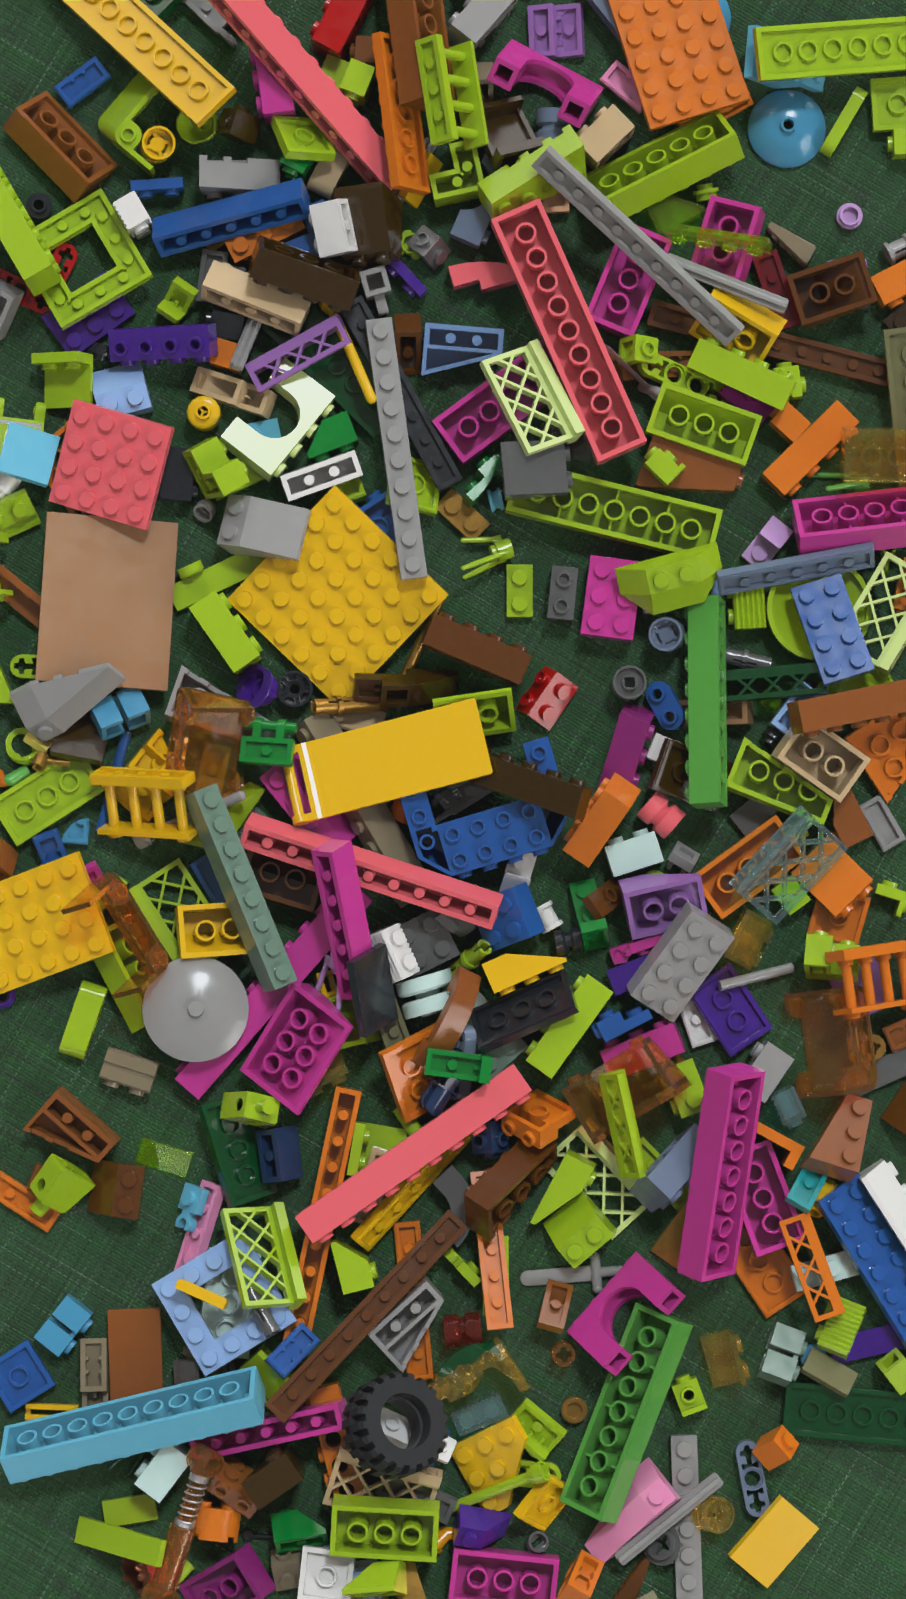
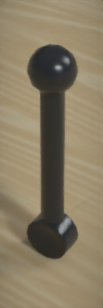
M246 1530L243 1533V1538L246 1541H250L253 1538L274 1539L273 1534L253 1533L251 1530Z

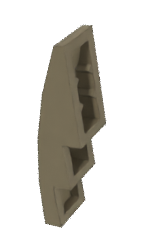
M107 1338L80 1339V1392H82V1407L110 1401Z

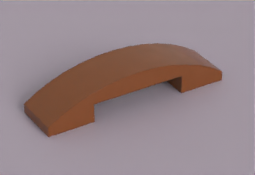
M460 966L457 967L447 987V990L451 993L429 1038H422L411 1060L412 1062L425 1067L427 1048L453 1050L473 1011L481 976Z

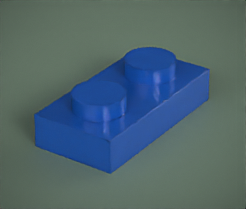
M183 177L130 181L131 192L135 191L139 199H151L153 194H164V197H177L179 193L185 192Z

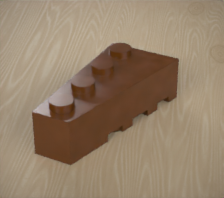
M518 1138L516 1144L509 1151H505L496 1164L491 1168H487L482 1177L465 1190L466 1226L491 1242L496 1236L493 1230L500 1222L505 1225L511 1217L509 1213L515 1203L522 1204L530 1191V1185H537L558 1160L557 1143L552 1141L545 1147L538 1149L535 1146H525L522 1140Z

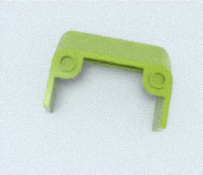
M138 73L101 115L98 121V128L107 140L154 178L156 176L154 167L135 151V148L142 140V132L133 121L159 91Z

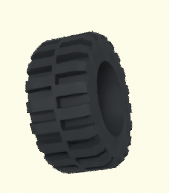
M399 1371L391 1372L364 1383L348 1399L350 1404L345 1406L343 1415L347 1417L346 1420L342 1421V1430H346L347 1436H344V1441L346 1445H350L352 1450L349 1453L353 1459L358 1458L360 1461L358 1465L364 1470L370 1468L371 1475L376 1477L383 1475L384 1479L390 1480L395 1478L401 1479L428 1468V1465L433 1464L439 1458V1453L443 1452L446 1446L443 1439L448 1438L449 1431L448 1428H445L448 1416L443 1413L442 1407L445 1406L442 1399H437L435 1396L437 1394L436 1390L433 1387L428 1388L426 1386L427 1382L420 1377L414 1379L415 1376L407 1372L403 1374ZM385 1403L398 1407L408 1420L410 1439L405 1449L391 1443L383 1432L381 1411Z

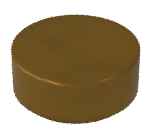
M578 1396L566 1398L561 1405L562 1416L569 1423H580L587 1415V1405Z

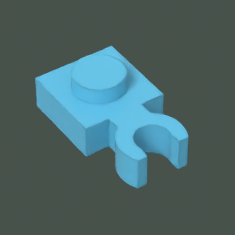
M185 1182L178 1208L183 1210L176 1219V1227L184 1228L185 1231L189 1232L195 1231L197 1226L196 1216H202L209 1190Z

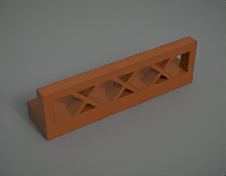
M0 564L1 589L13 590V596L4 597L5 602L39 629L41 596Z

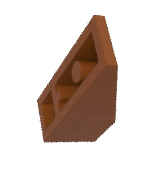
M851 789L841 803L833 800L831 805V827L833 831L830 832V835L838 846L841 845L842 849H846L873 836Z

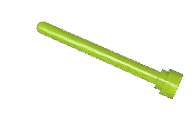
M542 1460L533 1463L527 1469V1472L458 1499L453 1513L458 1510L460 1504L471 1506L529 1482L533 1484L547 1482L550 1480V1470Z

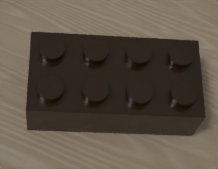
M262 235L258 236L249 262V277L253 278L252 281L256 284L277 286V289L282 293L292 295L294 292L303 295L302 298L308 302L318 303L320 301L328 304L330 309L342 312L343 309L350 312L360 284L359 269L328 258H320L317 254Z

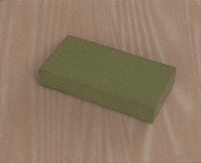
M814 1347L809 1350L799 1371L844 1398L848 1396L858 1375L857 1372Z

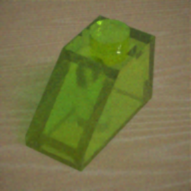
M672 195L644 209V213L654 232L662 236L704 216L706 212L704 206Z

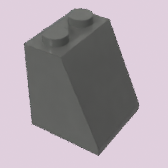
M540 440L528 442L532 447L538 445ZM518 441L500 443L505 501L568 495V488H573L572 472H567L566 462H571L569 446H564L563 443L526 456Z

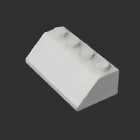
M881 1158L859 1173L861 1176L858 1178L868 1190L867 1192L877 1208L881 1210L882 1216L889 1224L891 1230L895 1232L896 1238L900 1241L906 1252V1184L900 1185L895 1176L899 1173L892 1162L886 1163Z

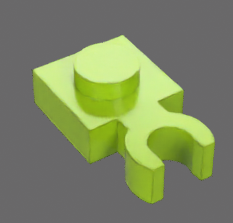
M452 1247L443 1254L473 1287L481 1282V1277L479 1276L480 1268L472 1260L467 1263Z

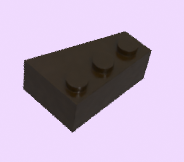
M288 1442L283 1446L280 1443L267 1451V1457L241 1483L258 1510L304 1479L306 1467Z

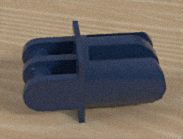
M427 1076L426 1078L430 1079V1082L419 1098L418 1105L434 1116L440 1115L452 1094L458 1096L454 1090L461 1079L439 1076L430 1078Z

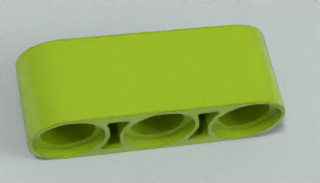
M86 980L82 981L58 1052L84 1061L108 993V988Z

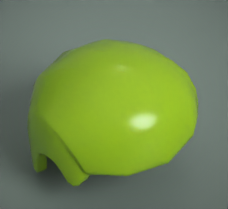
M181 111L176 118L177 132L183 140L190 144L209 141L214 137L218 128L216 113L200 128Z

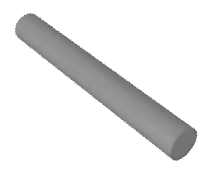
M787 963L719 980L717 982L720 991L794 973V966L792 963Z

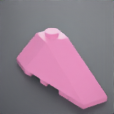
M649 1457L639 1464L617 1523L599 1521L585 1543V1547L591 1555L605 1563L614 1556L617 1550L681 1499Z

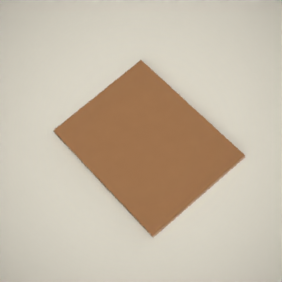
M47 512L35 680L39 679L41 682L53 680V676L62 674L63 677L75 675L79 669L109 662L125 675V681L116 688L168 691L178 523L151 521L149 530H143L100 516Z

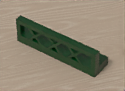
M815 662L726 670L727 703L828 694V688L823 687L822 681L821 688L810 689L804 684L805 680L821 679ZM779 682H797L789 691H783L777 686ZM757 684H770V687L764 693H757L751 688ZM744 686V689L738 695L728 696L727 687ZM774 688H775L776 690H778V692H771V691H772Z

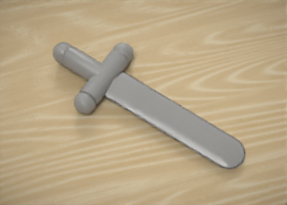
M605 344L608 353L639 382L637 386L638 391L648 394L656 402L661 387L648 384L610 346Z
M594 1252L589 1257L590 1265L578 1266L575 1269L573 1267L527 1270L521 1274L520 1281L524 1286L547 1285L548 1279L562 1283L592 1281L593 1292L599 1294L603 1290L602 1277L615 1276L623 1266L601 1267L600 1255L598 1252Z

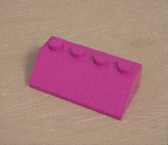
M295 754L293 766L304 814L311 813V807L299 754ZM273 766L259 779L292 819L294 814L284 769L280 766ZM344 813L298 826L299 828L333 839L351 841L357 836L352 831L350 822Z

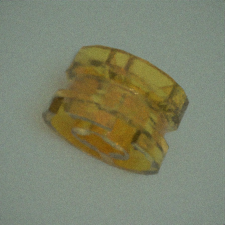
M710 1495L693 1509L692 1515L695 1525L700 1530L720 1534L730 1529L734 1522L735 1512L732 1503L726 1500V1498Z

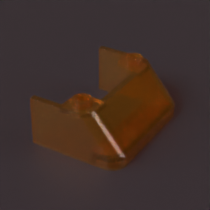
M107 872L99 875L61 912L63 915L91 907L100 898L142 965L135 974L112 994L117 999L144 991L167 969L169 958L125 883L116 873Z

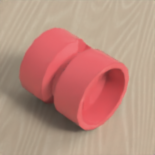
M656 791L636 816L646 824H654L653 831L665 839L686 813L676 805L669 806V799L663 793Z

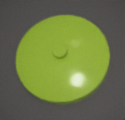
M857 571L841 573L851 604L854 607L866 587V583ZM829 576L771 586L766 602V615L770 630L785 650L801 659L814 661L790 594V588ZM868 596L863 603L869 602ZM871 606L859 609L856 614L859 623L871 620ZM869 625L860 627L863 637L866 634Z

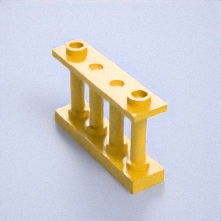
M101 766L89 775L90 785H101L104 788L109 821L97 829V834L108 835L109 838L131 836L177 839V842L180 843L190 842L198 835L195 826L188 825L184 795L186 788L196 781L195 771ZM116 786L124 787L127 790L131 822L119 821L115 793ZM138 788H147L151 793L154 823L142 822ZM161 789H170L174 793L178 825L165 824Z

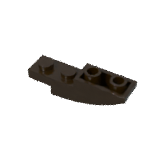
M406 669V675L354 673L353 701L379 702L380 708L430 704L432 699L456 695L459 671Z

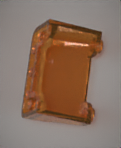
M190 687L178 688L165 769L195 771L196 781L186 788L184 795L217 783L222 798L243 790V777L239 776L236 766L243 727H249L250 722H253L255 719L254 706H251L248 700Z
M854 985L857 1006L865 1005L863 987ZM843 987L784 994L787 1014L791 1018H801L808 1066V1070L802 1071L797 1075L795 1081L797 1099L840 1096L873 1090L878 1082L869 1011L862 1012L861 1018L845 1020V1015L834 1016L833 1010L846 1008Z
M641 1034L628 1042L630 1048L583 1077L579 1072L566 1080L569 1085L563 1088L561 1092L594 1145L611 1134L598 1075L625 1068L636 1119L691 1086L687 1076L650 1036L644 1039Z

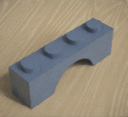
M485 152L481 161V167L490 175L495 170ZM483 205L474 209L460 210L450 232L451 239L476 250H479L481 244L486 246L492 231L488 230L492 218Z

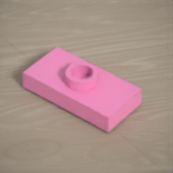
M616 59L600 78L599 82L640 115L643 110L630 70Z

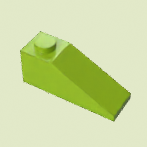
M568 1149L530 1223L535 1225L581 1193L585 1185L591 1187L598 1174L593 1171L597 1163Z

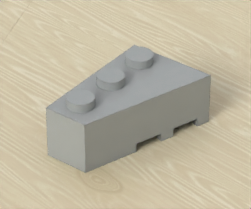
M466 0L463 4L464 10L460 14L456 11L447 22L450 26L447 32L449 47L473 41L474 50L477 47L481 48L485 43L484 39L494 28L498 27L518 0Z
M199 155V187L202 196H207L208 200H221L223 196H235L281 183L280 160L256 158L232 160V157L223 156L222 160H207V155Z
M424 1275L368 1334L402 1373L413 1352L416 1351L425 1331L429 1328L444 1302L442 1293Z

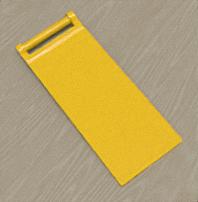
M475 698L296 744L294 755L299 754L311 813L304 814L294 766L283 767L294 814L292 817L293 826H302L323 818L493 773Z

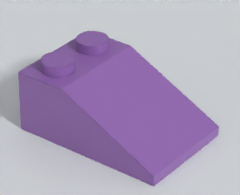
M644 874L618 880L626 923L632 940L664 933L687 901L708 914L700 874Z

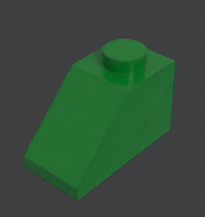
M282 1509L277 1513L270 1514L277 1554L303 1550L304 1545L317 1547L330 1545L326 1528L297 1509Z

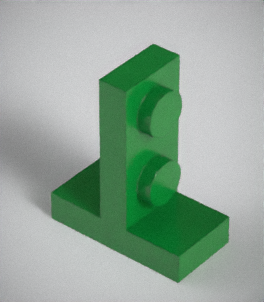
M595 878L570 883L569 888L584 952L609 947L610 942L606 918L603 917L595 920L582 902L583 898L597 889Z
M427 1048L424 1075L490 1084L493 1057L486 1054Z

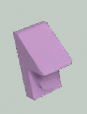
M772 516L740 557L749 564L771 561L793 533V530L775 516Z

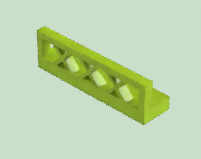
M625 1068L600 1074L598 1079L620 1178L640 1179L646 1177L645 1172L648 1171Z

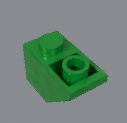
M283 155L279 162L281 171L284 172L283 176L290 181L302 178L305 184L317 161L285 159Z
M347 410L321 421L307 453L309 461L315 460L317 463L331 458L330 453L339 450L342 454L355 449L354 444L359 442Z

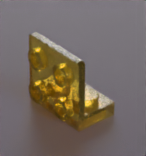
M728 1328L699 1336L713 1389L739 1382L742 1387L747 1386L746 1379L750 1378L747 1363L744 1359H740L739 1353L743 1352V1347L738 1334H734Z

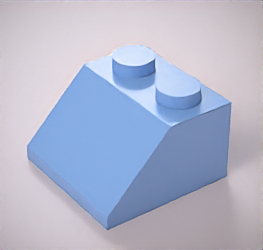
M140 360L135 361V365L132 366L119 365L93 372V393L96 405L133 416L154 411Z

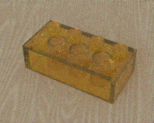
M842 427L840 480L843 482L906 483V428Z

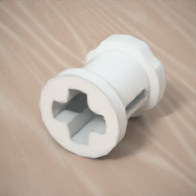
M551 900L537 907L546 930L542 932L543 934L564 923L562 919H558L554 912Z

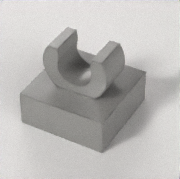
M677 841L667 859L669 860L667 869L670 870L672 865L675 864L681 868L679 874H685L686 871L690 873L700 854Z

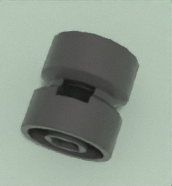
M632 665L623 666L618 669L611 682L612 691L615 696L624 701H632L640 697L647 685L644 672L637 666Z

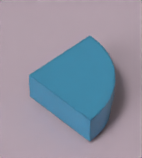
M90 818L80 819L71 824L62 837L63 843L89 845Z

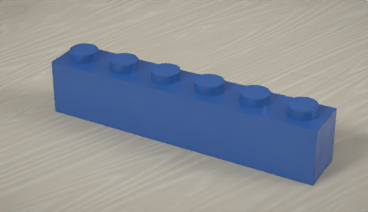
M302 178L290 180L152 218V239L162 258L308 218L310 212V196Z

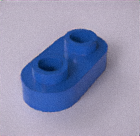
M663 681L651 683L646 690V699L661 726L667 730L682 728L686 722L685 710L671 685ZM658 689L662 692V696L659 699L655 697V692ZM670 712L674 714V720L671 722L667 718Z

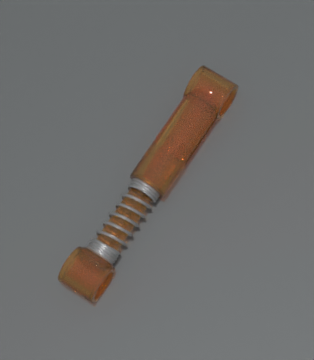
M203 1443L193 1445L187 1454L186 1462L191 1471L188 1478L191 1481L186 1484L188 1490L184 1491L186 1496L182 1497L184 1502L180 1504V1507H182L181 1511H177L179 1516H176L170 1523L165 1538L167 1543L162 1567H156L152 1580L146 1584L142 1591V1599H179L176 1590L196 1532V1527H194L196 1522L194 1517L198 1516L196 1510L201 1508L199 1503L203 1501L201 1496L205 1495L204 1489H207L206 1484L209 1483L210 1478L218 1475L224 1464L223 1456Z

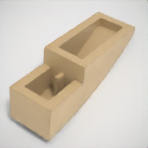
M200 366L197 368L189 390L201 396L211 397L219 403L268 420L278 396L269 389L259 393L253 384Z

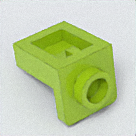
M639 334L621 338L619 341V356L629 366L637 363L656 364L658 338Z

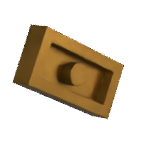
M453 488L438 502L437 511L466 538L479 537L490 525L473 507L469 509L464 504L463 498Z

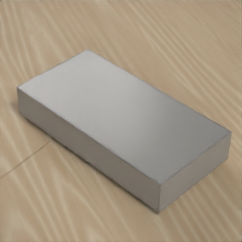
M881 794L859 805L882 852L906 840Z

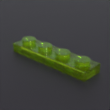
M666 222L664 227L665 235L670 239V242L684 245L688 241L695 242V245L701 248H711V245L721 246V249L727 252H737V249L747 250V254L753 256H762L763 253L771 254L772 242L768 237Z

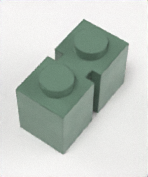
M776 1322L771 1328L765 1347L767 1352L762 1356L756 1377L787 1387L791 1381L795 1382L800 1371V1366H797L798 1357L804 1356L808 1342L804 1341L807 1333Z

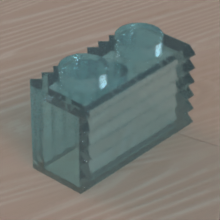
M789 1084L773 1091L770 1095L769 1102L772 1104L771 1107L774 1109L773 1112L776 1113L775 1117L778 1118L779 1123L789 1129L803 1123L802 1118L807 1115L794 1086Z
M498 1390L495 1393L491 1392L490 1395L486 1394L485 1397L481 1396L480 1399L476 1398L475 1401L471 1400L470 1403L466 1402L465 1405L461 1404V1407L457 1406L456 1409H451V1417L459 1437L509 1417Z

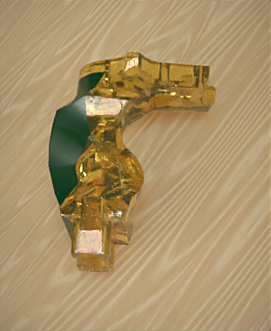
M497 1335L485 1343H473L453 1353L434 1372L435 1380L426 1385L428 1388L433 1387L436 1390L437 1394L435 1396L438 1400L446 1397L449 1402H452L472 1393L478 1386L483 1371L494 1367L508 1376L520 1392L531 1388V1385Z

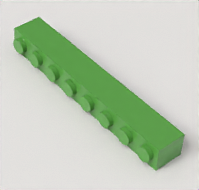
M708 595L705 602L684 608V616L688 622V631L684 635L685 645L688 647V657L685 658V670L688 673V682L685 684V695L688 698L685 720L689 727V734L685 736V745L687 750H689V760H686L685 763L686 774L689 776V786L686 787L685 793L689 804L696 809L728 807L726 601L719 595Z

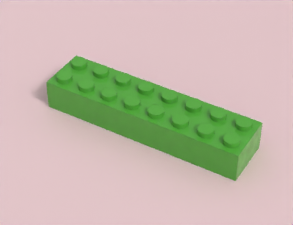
M635 1303L620 1342L633 1357L617 1376L611 1372L608 1373L559 1501L599 1521L617 1523L692 1331V1324L672 1315L667 1316L664 1312L652 1306Z

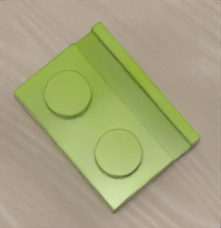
M25 488L0 499V531L7 532L8 538L41 524V520Z

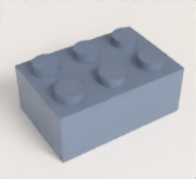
M696 1123L679 1134L647 1169L648 1172H645L646 1177L638 1179L629 1190L651 1213L659 1207L663 1210L670 1203L675 1202L683 1193L681 1189L686 1184L689 1185L697 1140L698 1125Z

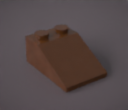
M862 251L786 276L803 330L832 321L878 302Z

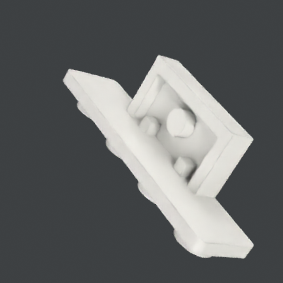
M383 1407L381 1411V1426L384 1434L391 1443L405 1449L410 1439V1426L407 1418ZM449 1436L443 1439L446 1446L443 1452L439 1453V1458L437 1459V1461L448 1464L457 1443L455 1439Z

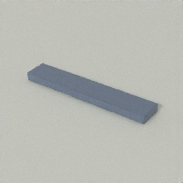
M872 542L718 570L717 583L719 595H728L875 567L874 546Z

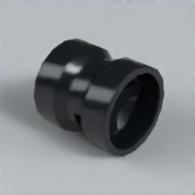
M579 926L571 927L569 932H563L561 929L553 931L557 957L564 956L571 950L574 953L583 952Z

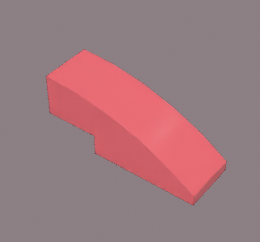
M470 262L448 266L454 291L479 284L483 294L516 284L508 264Z

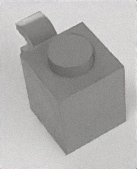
M385 265L359 272L366 301L375 300L379 316L389 314L385 296L391 295L392 290Z

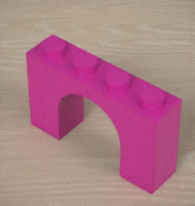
M513 39L496 57L487 77L488 81L509 92L518 82H528L545 88L562 102L557 117L579 129L594 110L604 87Z
M637 1252L625 1262L624 1266L609 1280L604 1289L591 1301L590 1305L575 1319L567 1330L595 1360L615 1376L619 1374L633 1357L613 1335L612 1324L618 1309L632 1298L645 1297L669 1316L685 1298V1295Z

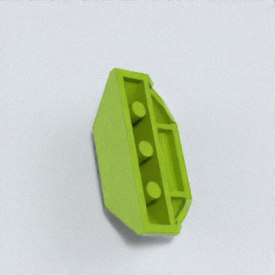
M712 542L614 568L620 594L652 615H657L705 602L717 579V571L722 569V563L717 542Z

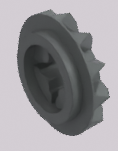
M672 1526L644 1549L647 1558L652 1563L665 1566L673 1564V1561L680 1556L679 1551L683 1544L679 1538L681 1534L674 1529L675 1526ZM658 1539L666 1540L669 1549L661 1550L662 1544Z

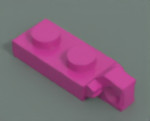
M664 933L629 940L626 943L609 948L614 965L627 962L629 957L636 952L638 956L650 953L652 947L656 945Z

